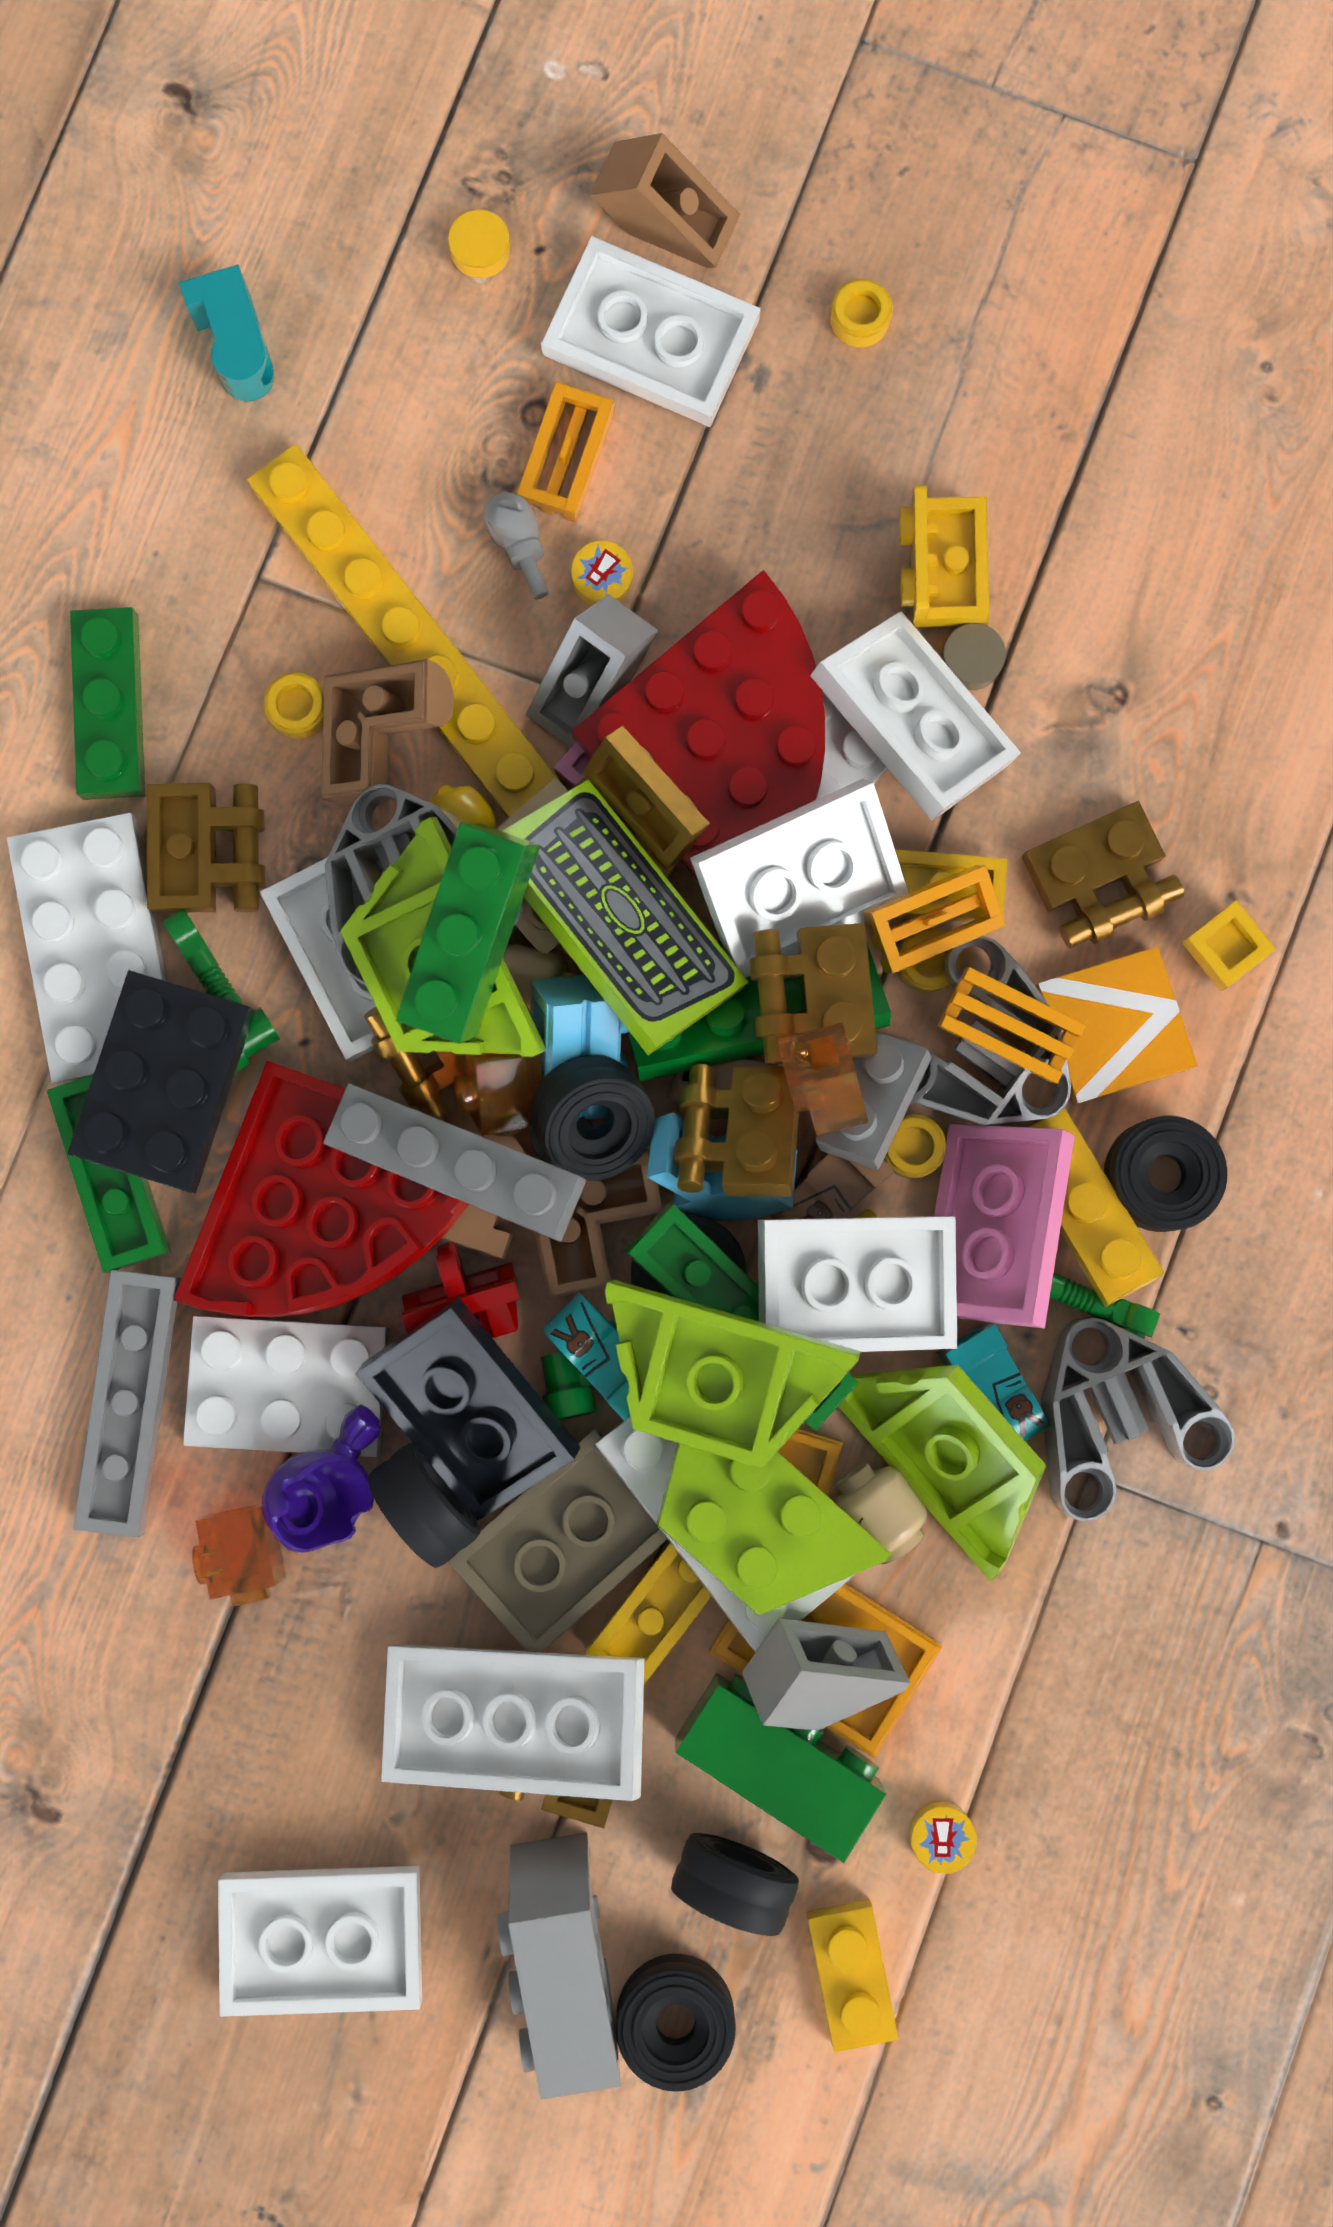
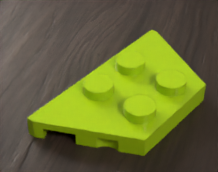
M430 817L422 821L414 831L417 834L394 864H390L375 883L374 892L365 904L358 906L340 930L397 1051L418 1053L443 1051L481 1055L483 1053L521 1054V1056L534 1057L546 1051L547 1049L504 958L477 1036L458 1044L395 1021L452 849L437 817Z
M612 1280L607 1282L605 1295L607 1304L612 1303L620 1343L616 1344L620 1368L627 1377L629 1384L627 1402L633 1429L758 1468H763L859 1360L861 1351L621 1281Z
M959 1365L851 1375L859 1383L838 1406L888 1465L898 1468L924 1506L990 1581L996 1578L1008 1560L1046 1464Z
M677 1443L668 1487L663 1495L656 1525L755 1614L760 1616L886 1562L891 1556V1553L778 1451L763 1468H758Z

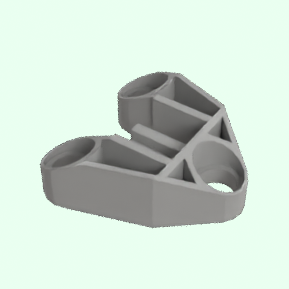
M386 784L369 787L358 796L325 863L331 930L338 956L347 973L363 984L365 982L340 930L358 906L364 905L374 892V885L382 875L377 861L380 860L384 871L390 864H394L417 834L414 831L419 824L430 817L438 818L452 848L459 824L462 822L459 818L441 807ZM388 799L396 800L397 809L394 817L385 827L376 831L372 823V815L376 806ZM524 897L515 924H517L523 914Z
M980 936L947 950L943 958V972L948 982L955 989L961 978L956 969V960L959 953L969 946L983 949L990 959V971L987 976L1050 1006L1020 965L1004 947L992 938ZM974 986L968 995L1057 1040H1060L1062 1036L1061 1029ZM975 1019L970 1025L971 1027L1014 1047L1006 1040L1001 1038L999 1035L994 1033L992 1030L987 1028L985 1025L980 1023L978 1020ZM1015 1035L1029 1045L1024 1053L1048 1064L1053 1053ZM959 1038V1042L953 1050L1001 1085L997 1091L993 1092L953 1062L944 1061L930 1052L932 1059L911 1101L982 1125L1048 1119L1057 1115L1065 1108L1070 1098L1071 1081L1068 1063L1066 1060L1061 1070L1063 1074L1058 1084H1055L1056 1092L1053 1100L1047 1106L1034 1108L1024 1100L1022 1094L1023 1083L1032 1074L1031 1072ZM904 1040V1041H907V1042H910V1043L919 1045V1044L914 1043V1042H912V1041H910V1040Z
M1089 1317L1075 1319L1063 1328L1057 1341L1041 1397V1408L1049 1425L1048 1428L1044 1429L1052 1499L1060 1511L1076 1520L1086 1522L1096 1520L1109 1511L1114 1504L1117 1490L1115 1478L1106 1454L1109 1450L1083 1390L1090 1388L1114 1444L1125 1440H1132L1149 1430L1125 1375V1372L1130 1370L1153 1422L1158 1424L1167 1447L1175 1460L1193 1469L1204 1471L1214 1469L1227 1460L1235 1444L1234 1429L1224 1413L1171 1351L1105 1320ZM1084 1328H1094L1099 1331L1106 1343L1105 1354L1102 1359L1091 1365H1084L1078 1361L1072 1350L1074 1337ZM1202 1421L1210 1425L1215 1433L1216 1441L1215 1447L1209 1455L1196 1459L1188 1455L1184 1449L1183 1441L1191 1425ZM1088 1472L1098 1482V1498L1088 1508H1074L1066 1499V1484L1076 1473Z

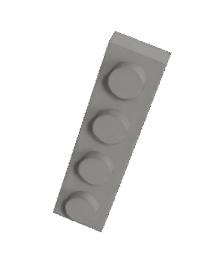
M349 1083L323 1144L560 1242L586 1183V1179Z
M111 1270L73 1530L129 1537H140L145 1533L177 1301L173 1299L181 1278Z

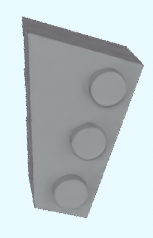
M588 1833L510 1845L508 1912L498 1913L497 1916L502 1956L514 1955L517 1969L509 1971L508 1974L512 2011L514 2015L525 2013L527 2028L519 2030L522 2066L524 2072L536 2071L541 2100L621 2087L619 2046L616 2037L613 2001L607 1961L603 1957L597 1919H600L597 1895L592 1894L590 1883Z

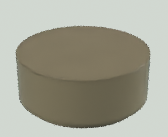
M969 623L958 627L949 635L943 647L941 659L968 690H978L990 685L997 678L1005 663L1006 649L1002 638L994 629L980 623Z

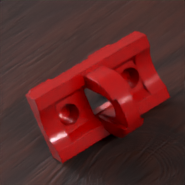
M454 1242L438 1245L435 1248L438 1255L435 1258L442 1283L402 1295L404 1312H401V1317L406 1332L458 1297L472 1314L478 1312L482 1326L492 1338L510 1334L519 1329L516 1300H519L520 1297L518 1279L513 1263H506L466 1276Z

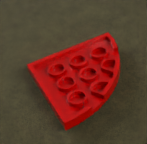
M763 569L571 731L572 738L591 759L604 738L623 726L639 745L650 753L655 763L679 790L691 799L696 809L710 823L687 854L679 860L697 881L698 878L692 865L691 857L809 804L817 798L825 756V710L822 689L810 676L815 670L816 664L800 622L784 595Z
M267 1060L173 1300L202 1310L242 1317H283L307 1314L334 1307L369 1293L395 1278L423 1257L449 1231L469 1204L323 1144L346 1088Z

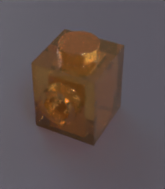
M483 1053L481 1055L461 1054L462 1075L454 1076L453 1079L455 1099L460 1113H469L481 1135L510 1136L521 1132L526 1127H531V1101L535 1090L542 1081L540 1054L534 1057L521 1056V1054Z
M262 1503L208 1514L195 1521L200 1545L193 1547V1568L198 1583L200 1585L207 1584L209 1599L230 1596L231 1606H240L270 1598L269 1587L276 1586L285 1579L286 1572L280 1542L275 1539L265 1523Z

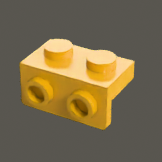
M927 485L914 486L911 506L900 507L899 513L900 546H911V568H901V606H912V624L914 627H954L969 623L987 625L990 618L987 496L927 498Z

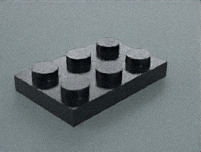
M128 970L67 1155L196 1194L256 1010L243 1004Z
M459 1297L366 1360L355 1373L411 1442L419 1448L418 1450L421 1454H424L426 1460L464 1506L468 1507L470 1513L476 1517L477 1521L574 1461L581 1448Z

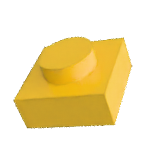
M1237 900L1229 904L1181 942L1220 991L1231 986L1276 950L1275 946Z

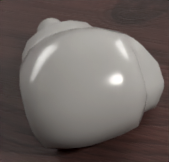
M502 492L492 496L485 505L484 521L488 533L496 545L503 546L514 570L522 569L534 599L538 600L546 597L549 592L536 564L544 556V549L539 541V526L535 510L521 495Z

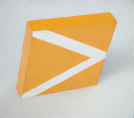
M1158 946L1047 980L1035 986L1050 1007L1087 1025L1082 1036L1077 1038L1073 1046L1075 1050L1070 1060H1067L1071 1081L1070 1096L1073 1105L1198 1066Z

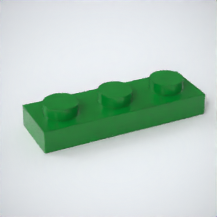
M133 607L70 611L76 794L83 800L144 797L145 773L139 616Z
M93 1075L46 1090L66 1155ZM67 1155L103 1273H111V1270H120L171 1253L147 1179Z

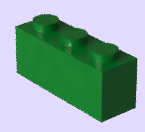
M460 822L395 1021L458 1044L478 1035L541 845L478 822Z
M716 1672L675 1737L676 1754L843 1863L847 1860L887 1795L880 1779L875 1776L879 1767L869 1758L847 1745L841 1753L819 1740L824 1733L822 1729L816 1731L763 1726L744 1677L739 1674H735L730 1682Z

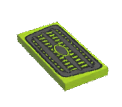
M589 779L503 830V832L541 845L524 898L647 1055L656 1051L737 994L748 983V980Z

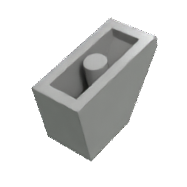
M606 595L574 618L525 715L571 748L575 743L571 731L633 679L659 630L611 595Z
M781 1618L777 1620L742 1671L763 1726L816 1731L904 1692L910 1684L885 1631Z

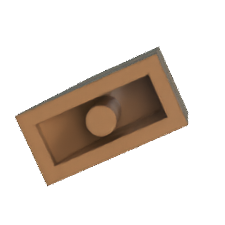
M663 133L615 141L589 195L629 235L706 268L717 266L740 216L739 212Z

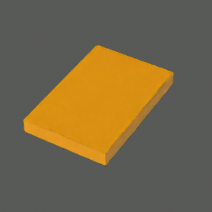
M845 1583L801 1621L885 1631L910 1684L904 1692L826 1727L875 1759L943 1646L934 1638L848 1583ZM727 1618L709 1647L711 1654L741 1673L755 1654L729 1618Z

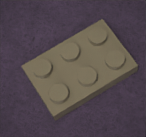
M596 1428L578 1442L581 1448L574 1461L521 1493L480 1530V1535L475 1541L458 1551L448 1561L527 1652H543L667 1540L660 1528L595 1445L596 1442L603 1438Z

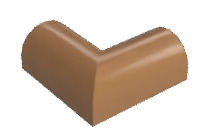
M429 659L324 676L322 800L339 805L352 806L358 796L369 787L378 784L388 785L389 734L443 727L450 721L454 708L453 688L448 675L440 665ZM388 800L382 801L378 805L384 804L388 802Z
M646 1149L638 1161L624 1172L603 1180L586 1181L561 1242L535 1232L548 1300L573 1296L578 1292L583 1294L606 1289L607 1282L611 1280L600 1224L661 1212L662 1205L658 1184L647 1178L650 1149Z

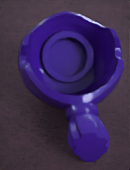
M361 1404L345 1415L341 1424L339 1438H336L333 1442L331 1449L305 1452L289 1458L274 1471L267 1482L262 1496V1511L265 1523L275 1539L288 1550L296 1553L311 1552L351 1539L356 1532L354 1525L360 1514L373 1508L374 1497L368 1486V1473L357 1460L361 1450L378 1438L382 1428L379 1424V1419L368 1407Z

